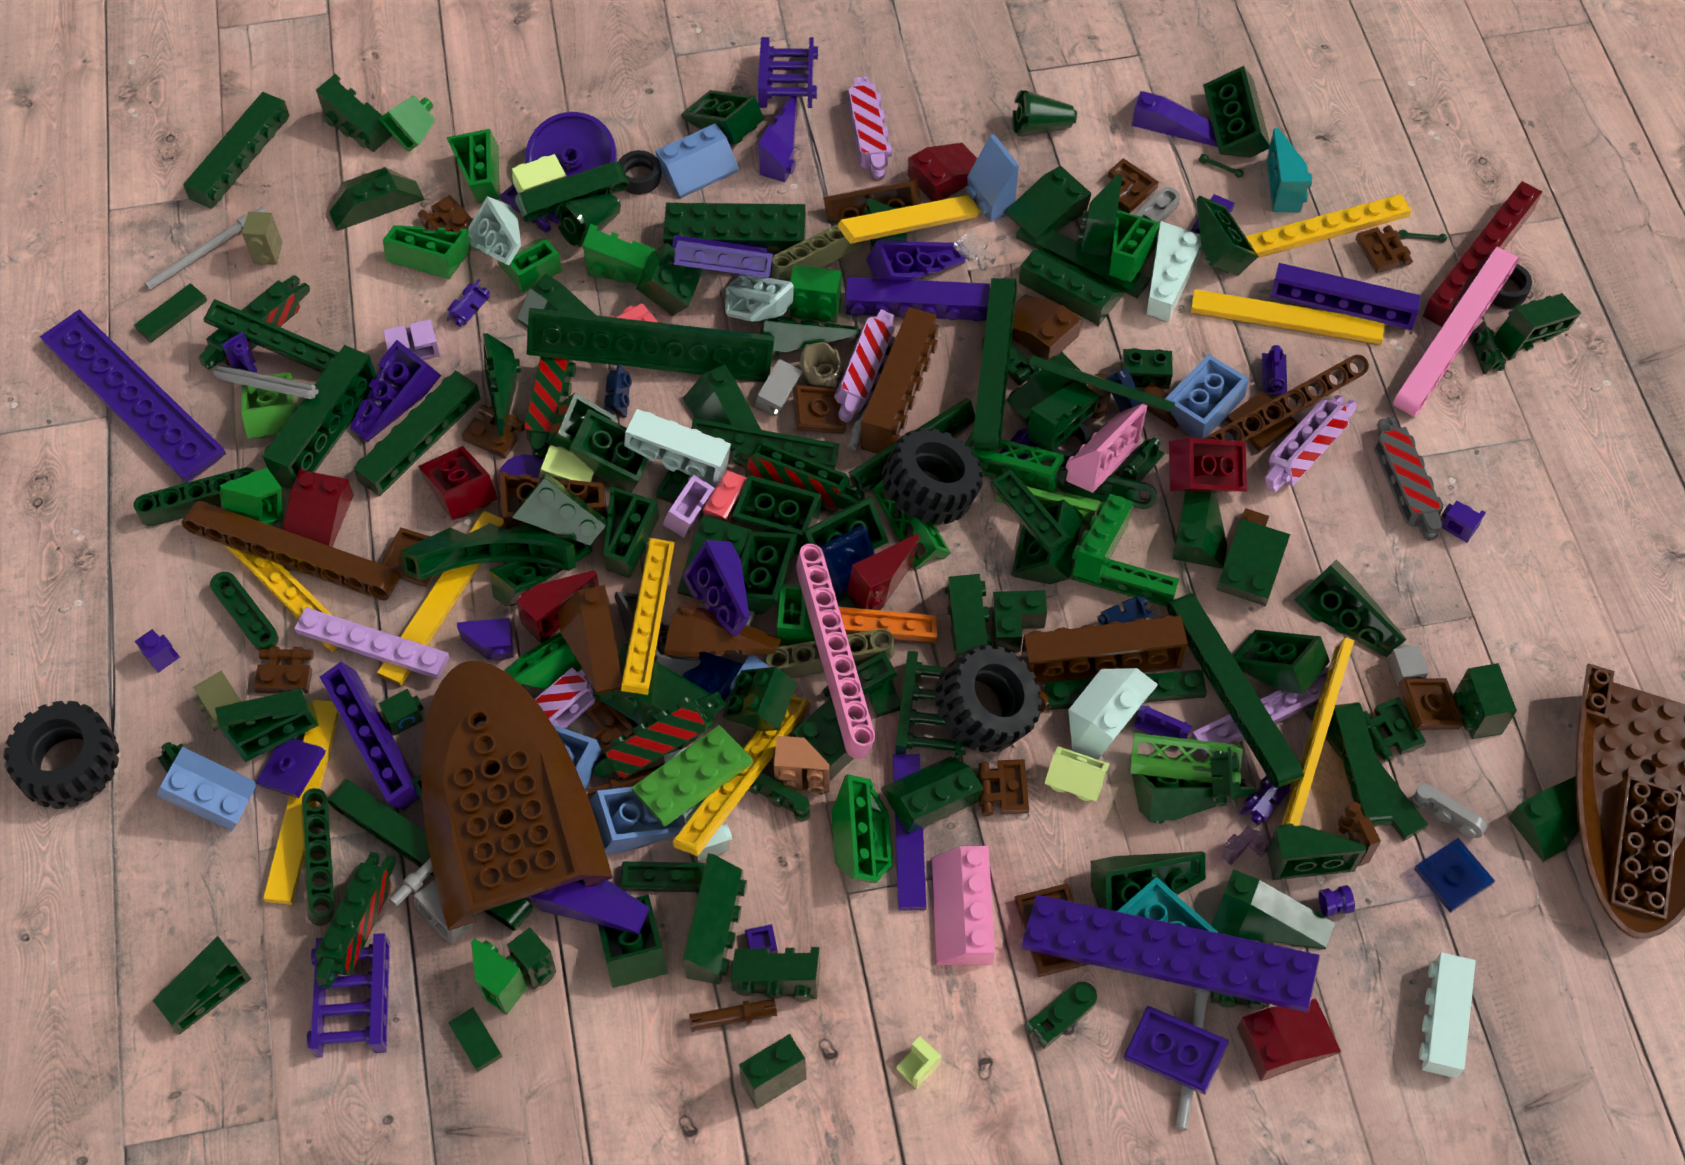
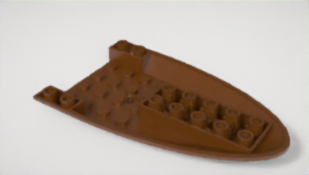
M466 661L454 667L444 677L433 696L426 719L421 762L422 802L426 837L448 931L475 923V913L583 879L587 887L612 879L613 876L601 835L582 781L564 743L543 709L521 684L508 673L492 664L481 661ZM486 721L483 726L477 727L478 722ZM492 769H499L494 775H490L489 772ZM511 813L513 820L509 824L503 825L499 823L501 815Z
M1588 663L1577 731L1575 769L1576 805L1581 848L1593 889L1609 919L1626 935L1635 939H1649L1663 934L1685 916V704L1613 682L1615 671ZM1641 763L1647 764L1650 767L1651 775L1643 772L1640 767Z

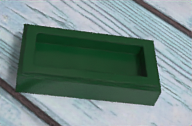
M474 1007L448 1022L477 1072L503 1057Z

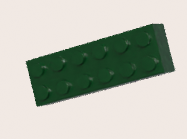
M666 203L663 243H668L672 246L674 235L767 248V252L772 253L774 256L806 240V204Z
M344 345L334 355L328 368L320 374L319 380L315 384V389H318V394H315V398H305L299 407L293 410L285 426L279 429L273 442L265 448L262 457L267 468L280 486L291 490L299 470L316 472L353 421L361 402L366 400L370 392L369 384L371 380H375L377 376L370 355Z

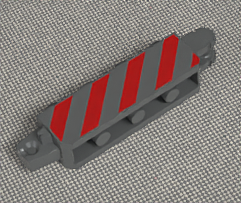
M1393 417L1379 419L1377 427L1380 437L1374 451L1407 525L1411 527L1419 526L1421 533H1423L1422 536L1426 540H1433L1437 538L1438 531L1442 527L1440 514L1443 510V503L1434 491L1433 480L1426 473L1422 456L1418 455L1414 437L1409 434L1406 427L1400 428Z

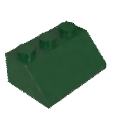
M749 475L733 512L732 519L783 533L797 534L798 537L803 538V530L815 525L821 513V494Z
M870 496L803 530V546L814 544L821 548L829 573L889 542Z
M1064 499L1044 505V508L1070 536V543L1049 555L1026 527L1022 525L1011 573L1013 577L1045 584H1053L1070 579L1073 564L1072 556L1077 546L1083 514Z
M750 531L741 557L748 610L754 611L755 614L763 615L777 603L798 540L797 534Z
M950 756L883 786L881 791L907 834H910L977 803L984 788L969 765Z

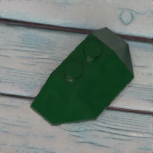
M383 167L341 182L329 213L337 231L424 201V197L416 181Z

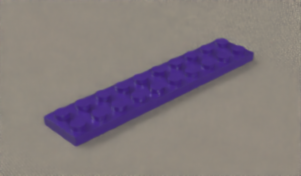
M80 309L40 336L42 342L185 483L191 481L226 455L224 448Z
M1037 894L1022 942V948L1028 951L1307 1013L1309 1012L1320 960L1319 954Z

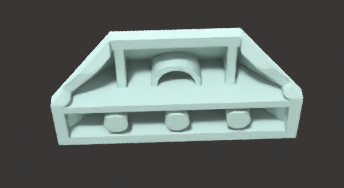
M740 274L725 288L727 295L725 313L728 317L751 322L779 317L793 303L794 286L788 281Z
M1137 668L1101 669L1068 710L1072 750L1099 760L1158 684Z

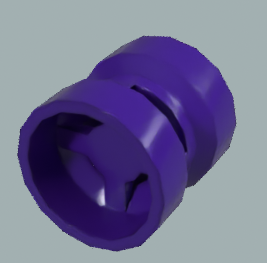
M1339 886L1334 891L1329 888L1319 890L1318 900L1324 917L1335 916L1337 912L1349 914L1355 911V900L1350 886Z

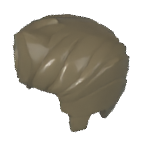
M825 342L805 345L800 359V369L803 371L802 374L805 381L814 387L837 389L844 373L837 349L833 350Z

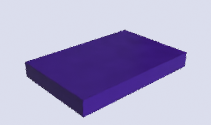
M1147 1005L1124 1054V1059L1206 1095L1229 1042L1223 1037Z

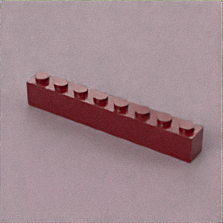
M1523 181L1520 182L1430 297L1423 317L1443 327L1495 248L1505 249L1533 213L1543 191Z

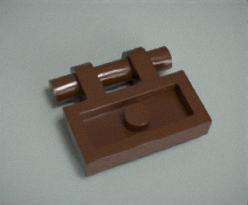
M451 195L431 206L433 214L427 213L425 210H421L418 213L422 225L431 231H438L439 227L446 228L448 232H460V229H468L473 221L470 215ZM442 222L445 226H439L438 224Z
M1391 225L1383 228V234L1379 227L1357 233L1355 240L1376 274L1397 268L1401 260L1405 266L1413 262L1410 250L1402 244L1400 234Z
M481 405L479 414L486 417L484 420L474 417L462 434V439L469 444L506 459L518 441L517 435L513 434V431L516 429L522 432L525 422L520 421L517 416L510 414L504 436L499 437L497 427L494 426L495 418L492 406Z
M271 646L269 649H260L259 659H269L268 665H257L254 683L255 692L283 693L302 689L304 693H309L312 668L310 665H303V660H313L314 651L303 649V647L280 649V647ZM280 660H292V665L279 664Z
M1025 759L998 760L997 770H990L988 762L978 764L979 772L976 775L984 788L979 797V806L982 807L983 816L993 815V805H1001V815L1029 813ZM999 782V793L991 792V783Z
M1352 802L1345 807L1343 815L1338 821V830L1342 834L1347 833L1349 836L1348 840L1365 845L1366 852L1359 863V866L1370 862L1381 840L1370 818L1364 817L1360 804Z

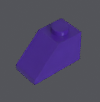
M510 618L457 622V629L461 640L487 660L502 661L506 658L514 657L513 628Z

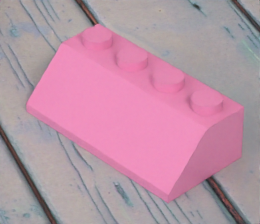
M1144 403L1117 413L1110 421H1106L1103 428L1098 433L1095 432L1091 440L1087 444H1083L1075 456L1069 458L1066 464V470H1068L1066 481L1093 493L1139 445L1148 405Z
M960 846L932 857L936 965L993 964L995 946L989 847Z

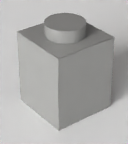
M1401 645L1393 649L1388 659V664L1397 689L1400 688L1398 683L1403 678L1427 677L1428 670L1419 645Z

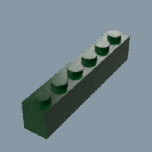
M262 92L184 182L183 186L189 200L212 209L222 199L223 195L235 184L242 172L249 167L253 159L261 153L269 140L287 122L290 115L285 100Z
M456 370L450 376L444 378L442 383L433 392H430L421 404L412 409L400 424L395 425L382 441L377 442L374 448L356 463L353 469L358 482L378 496H381L481 399L478 385Z

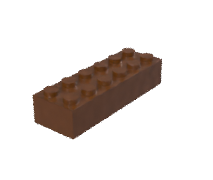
M908 307L861 421L862 450L878 454L897 442L900 438V429H905L908 420L907 411L912 410L916 399L914 394L916 391H920L923 383L922 374L923 372H928L931 362L930 354H935L938 346L936 337L939 325H936V314Z
M1165 615L1158 619L1150 620L1139 618L1133 622L1121 623L1113 621L1107 625L1099 626L1088 624L1081 628L1068 629L1062 627L1047 632L1032 631L1024 634L1020 660H1024L1028 666L1026 667L1029 672L1033 671L1036 677L1034 680L1036 685H1045V682L1094 678L1101 669L1137 668L1142 673L1180 669L1188 642L1182 617Z

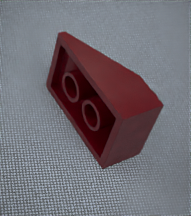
M963 143L926 147L908 157V177L910 179L917 178L919 189L932 202L944 200L967 187L968 175L977 157Z
M1184 438L1169 441L1170 491L1247 492L1246 442L1202 438Z
M464 446L418 466L442 508L452 520L465 517L469 512L486 507L498 499L489 473Z
M299 470L291 489L283 530L333 547L354 496L348 479Z
M918 534L853 565L846 594L858 609L881 610L912 566L920 539Z
M594 570L541 583L535 585L530 590L522 592L518 600H516L521 624L539 643L552 637L560 630L558 610L578 590L599 586L597 573Z
M1311 999L1308 1013L1275 1006L1242 1017L1237 1026V1030L1261 1081L1341 1053L1317 999Z

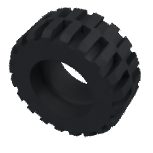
M920 428L916 431H909L901 436L883 465L884 468L882 469L881 476L884 489L888 491L887 496L896 503L895 505L900 511L904 510L907 512V516L912 519L914 517L920 519L919 522H932V525H940L943 522L944 524L952 523L964 516L982 487L983 473L982 468L979 467L980 462L978 458L973 456V451L969 446L965 447L963 441L959 438L951 437L952 434L947 432L941 433L938 429L933 428L930 430ZM922 470L932 473L942 482L930 478Z
M986 644L968 649L947 665L939 675L940 680L937 681L935 691L938 692L935 695V704L940 708L937 712L940 719L945 721L946 725L944 727L948 732L951 731L959 743L965 742L966 747L972 750L979 748L980 752L985 753L1002 751L1031 732L1035 723L1039 720L1040 711L1038 710L1042 707V698L1038 697L1041 691L1039 685H1036L1034 681L1036 677L1033 671L1029 672L1026 667L1028 666L1024 660L1017 659V654L1010 650L1005 652V648L996 645L992 647V645ZM975 681L986 684L995 692L1001 703L1002 717L990 713L982 706L975 692Z
M63 701L52 702L53 705L51 706L46 704L39 706L38 711L34 713L30 711L24 716L26 719L22 723L18 722L14 726V734H9L6 741L9 748L4 749V759L6 760L4 765L13 782L32 802L36 801L38 805L43 807L51 805L54 809H63L66 804L71 808L78 806L79 801L85 800L87 802L94 798L92 795L95 792H101L106 787L104 783L107 780H112L115 774L113 768H116L119 763V757L117 756L119 745L109 726L98 712H94L92 707L86 704L80 705L76 701H67V704H64ZM68 739L83 740L81 752L69 765L53 771L41 770L44 756L54 745Z

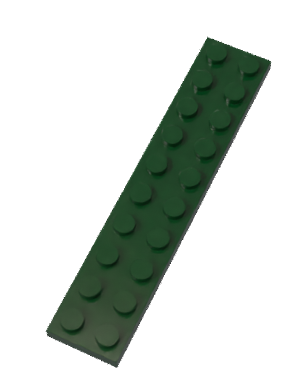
M529 308L526 355L610 365L620 364L627 367L702 375L725 364L734 379L766 382L770 375L774 336Z

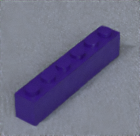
M1283 263L1278 264L1270 295L1271 298L1409 330L1413 328L1421 296Z
M847 277L846 314L877 316L882 309L887 313L893 314L894 317L904 318L908 307L936 314V319L986 321L990 284Z
M339 662L321 675L320 679L386 801L404 810L419 799L411 782L415 779V776L358 673L343 662Z

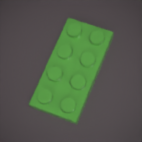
M719 725L631 788L637 798L665 827L753 764L751 756Z

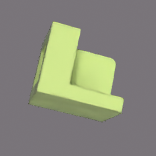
M919 1036L912 1043L911 1052L898 1064L897 1071L917 1089L940 1065L941 1055Z

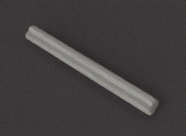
M218 365L216 370H213V374L219 380L307 399H314L315 394H318V389H315L313 384Z

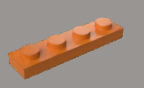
M839 607L846 635L886 629L892 633L895 640L935 643L937 640V615Z

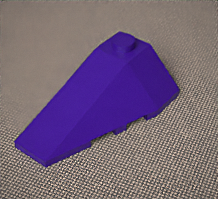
M1140 91L1134 109L1132 126L1218 147L1211 120L1166 96Z
M790 97L783 106L781 115L777 114L775 116L774 125H768L758 143L761 176L786 182L789 174L792 175L795 170L794 151L797 97Z
M883 240L876 241L866 259L873 277L891 280H912L964 264L966 261L959 243Z
M398 340L393 343L378 364L380 367L375 380L372 379L369 384L370 392L366 400L361 402L350 426L353 431L367 442L424 397L442 376Z
M706 540L682 576L692 596L695 599H700L704 603V608L707 611H712L717 616V621L732 636H738L750 619L741 560L731 542Z
M582 879L530 896L542 912L639 934L649 911L645 904L609 880L586 887Z

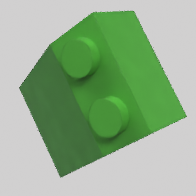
M292 372L270 375L293 380ZM242 385L241 415L247 439H262L268 435L278 434L279 429L285 426L293 410L296 408L295 396Z

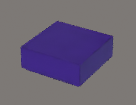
M772 924L745 930L748 949L769 948L770 953H778Z

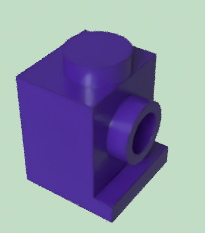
M1456 501L1454 505L1449 503L1441 515L1445 518L1441 528L1468 543L1480 526L1486 512L1481 510L1478 513L1470 506L1464 505L1459 501Z
M153 629L135 641L143 656L158 673L180 658L165 635L159 636Z

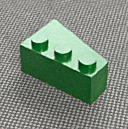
M485 129L446 137L477 202H484L487 196L496 200L500 199L499 146L491 130Z
M1118 210L1112 238L1110 276L1132 282L1156 247L1160 222Z
M590 224L582 245L587 274L595 278H606L618 282L638 284L651 252L656 249L634 240L632 244L618 239L619 234L612 232L611 235L596 230L598 226Z
M393 225L383 239L386 261L449 280L471 250L468 229H460V232H448L446 228L438 227V231H428L419 226Z

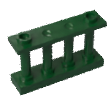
M908 651L895 754H906L907 749H912L913 746L955 751L954 758L960 761V755H966L965 742L959 743L957 740L914 736V733H909L910 725H915V722L946 725L945 721L940 719L938 714L917 712V709H912L913 701H918V699L935 700V695L938 694L935 690L920 688V685H915L916 677L921 678V675L939 677L946 667L922 665L923 662H918V652Z

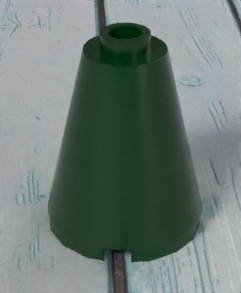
M1020 90L1016 95L1014 103H1018L1017 110H1013L1012 125L1014 133H1018L1017 136L1067 129L1076 123L1077 111L1070 104L1026 90Z
M608 193L558 204L555 209V218L560 219L559 231L570 245H579L578 247H581L590 224L598 226L596 230L601 231L620 214L621 203L616 196Z

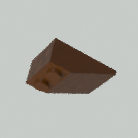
M1025 294L1015 304L1012 339L1035 356L1049 360L1052 356H1057L1079 337L1081 318L1063 305Z

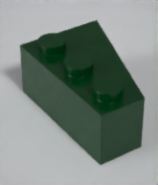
M336 74L316 89L325 122L329 126L339 129L346 137L350 136L356 140L361 147H366L375 152L392 137L389 130L379 120L382 115L368 102L363 104L355 97L356 92L352 88L347 90L340 84V77Z
M1563 293L1554 296L1549 295L1537 301L1532 300L1523 305L1518 304L1508 312V318L1495 334L1498 344L1497 348L1510 361L1523 348L1529 351L1534 348L1533 343L1541 339L1546 342L1569 330L1581 312Z
M610 486V502L603 553L606 571L628 578L631 577L660 517L656 500Z
M980 574L949 576L945 584V594H948L949 599L948 614L951 617L953 649L955 658H957L974 646L992 645L991 632H986L985 622H989L988 606L983 607L982 598L986 596L985 581H980Z
M217 936L159 993L153 1002L171 1026L181 1034L249 982L251 977L219 936Z

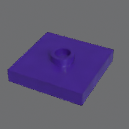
M291 739L275 748L256 783L261 787L300 798L326 751L320 746Z

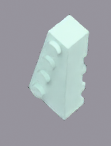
M1161 221L1146 315L1169 322L1201 255L1200 234Z
M639 409L636 410L625 432L624 442L625 447L652 461L656 459L661 460L667 469L673 472L675 470L684 472L689 475L688 480L695 475L714 488L717 487L727 470L731 447L730 443L725 442L721 438L711 437L697 429L687 428L675 421L666 420L655 416L651 412H644Z

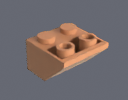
M777 736L774 760L775 780L795 791L806 790L813 794L830 792L829 764L813 746L802 737Z

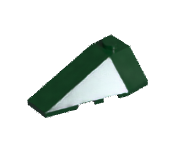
M576 540L569 541L574 544L576 563L592 552L590 545ZM513 561L490 569L493 597L505 607L516 605V600H518L522 592L532 589L535 585L553 581L566 570L551 565Z
M1337 559L1294 599L1313 619L1335 628L1341 634L1344 633L1358 640L1360 644L1385 657H1388L1393 649L1407 640L1356 578Z
M1203 851L1113 856L1090 861L1091 888L1099 908L1118 911L1156 877L1176 894H1180L1206 879V853Z

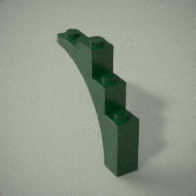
M526 522L508 530L489 523L468 534L450 527L401 550L405 574L420 581L455 568L500 561L541 563L567 571L576 568L574 544L549 534L548 530Z

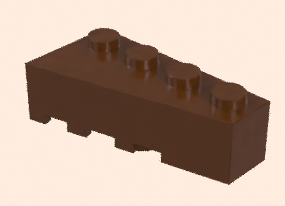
M499 472L502 516L507 530L523 523V521L512 518L514 511L541 478H533L531 475L525 474L515 476L509 475L507 472ZM557 480L605 519H608L603 483Z

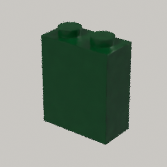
M790 1034L739 1064L742 1086L756 1109H759L807 1079L805 1057Z

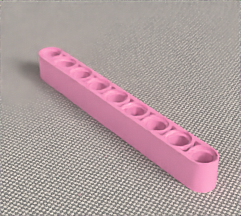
M1499 247L1495 248L1398 392L1393 402L1394 407L1414 417L1417 416L1513 272L1519 260L1518 256Z
M806 544L799 552L796 572L845 749L852 758L863 759L869 754L874 742V729L823 552L817 545Z

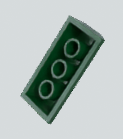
M1239 67L1203 84L1219 153L1221 155L1252 157L1268 150L1270 140L1255 82L1246 67Z
M1033 250L1020 267V284L1057 304L1063 305L1070 311L1098 326L1124 295V292L1046 250Z
M627 643L618 652L622 680L629 644ZM654 660L648 695L617 690L598 695L595 691L593 696L636 723L641 724L646 721L647 725H650L656 721L654 719L655 715L667 708L669 712L674 711L678 708L676 703L690 695L691 699H694L699 695L704 697L710 693ZM697 736L678 748L680 750L695 741Z
M711 853L707 855L683 963L687 979L720 985L722 975L727 976L730 959H726L728 949H733L736 932H732L734 922L739 923L742 906H738L740 896L745 897L747 880H744L741 868Z

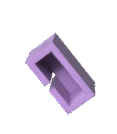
M431 319L412 323L408 328H405V325L383 330L387 349L398 340L422 360L440 356Z
M693 475L668 511L662 525L684 538L705 507L715 488Z

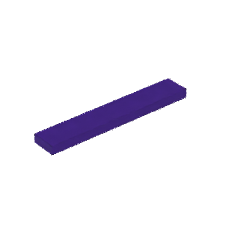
M893 754L894 781L921 770L920 754ZM895 814L898 911L926 910L923 828L907 834Z

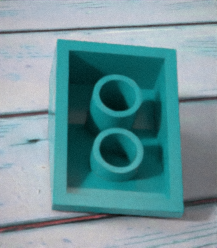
M1274 128L1266 157L1273 212H1301L1303 203H1306L1308 199L1307 189L1312 186V174L1308 173L1307 163L1279 128Z
M1157 877L1117 911L1218 933Z

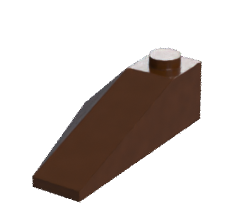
M917 178L823 197L827 220L835 222L863 216V210H866V199H873L895 209L921 204Z
M602 585L578 590L558 610L561 635L569 645L574 657L577 658L597 695L621 690L622 673L611 605L606 587Z
M684 604L679 606L671 616L664 653L665 655L699 657V652L714 651L715 656H724V653H729L733 650H738V653L741 655L774 654L781 645V638L748 625L743 627L738 636H732L717 621V616L712 611L696 607L693 604Z

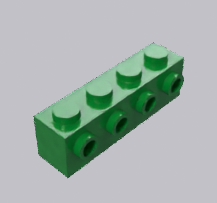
M1110 494L1105 503H1100L1096 516H1093L1089 529L1084 531L1081 545L1077 544L1072 559L1076 560L1072 575L1094 583L1098 582L1128 527L1134 505L1133 501Z

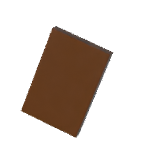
M1068 883L1014 896V902L1024 933L1036 894L1074 902ZM1030 951L1038 977L1090 965Z

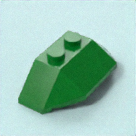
M558 632L521 655L504 671L519 684L547 689L571 668L577 672L583 668L577 658L574 657L561 632Z
M847 774L843 779L831 811L834 862L851 879L875 884L893 864L889 813L880 796L873 789L874 785L871 779Z

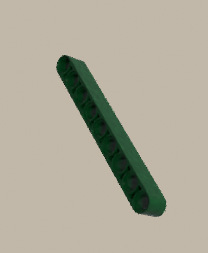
M991 278L973 431L974 449H1000L1017 294L1016 278Z
M1190 593L1167 602L1169 615L1182 617L1188 642L1187 646L1275 788H1280L1302 779L1303 770L1298 759L1196 596Z
M343 779L328 796V804L418 867L421 868L430 859L426 832L350 780ZM522 898L485 910L484 912L509 929L516 931L534 908L526 899Z

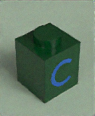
M408 689L378 703L394 735L423 721L420 711L424 710L418 696L412 697Z

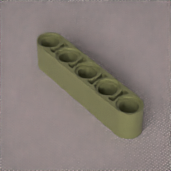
M835 225L774 255L771 263V278L790 282L794 264L822 268L863 247L864 241L850 244L838 226Z
M876 629L847 635L851 650L855 647L863 648L859 652H852L855 666L866 662L884 651L889 659L895 654L894 637L889 630ZM816 640L778 647L774 654L766 655L768 666L777 667L791 678L824 672ZM879 643H888L884 648L877 647ZM802 657H811L806 662L799 661ZM778 661L785 662L782 666H773Z

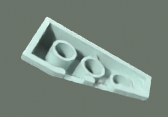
M487 196L468 227L469 241L474 248L491 255L504 264L510 265L521 247L518 217L510 205Z

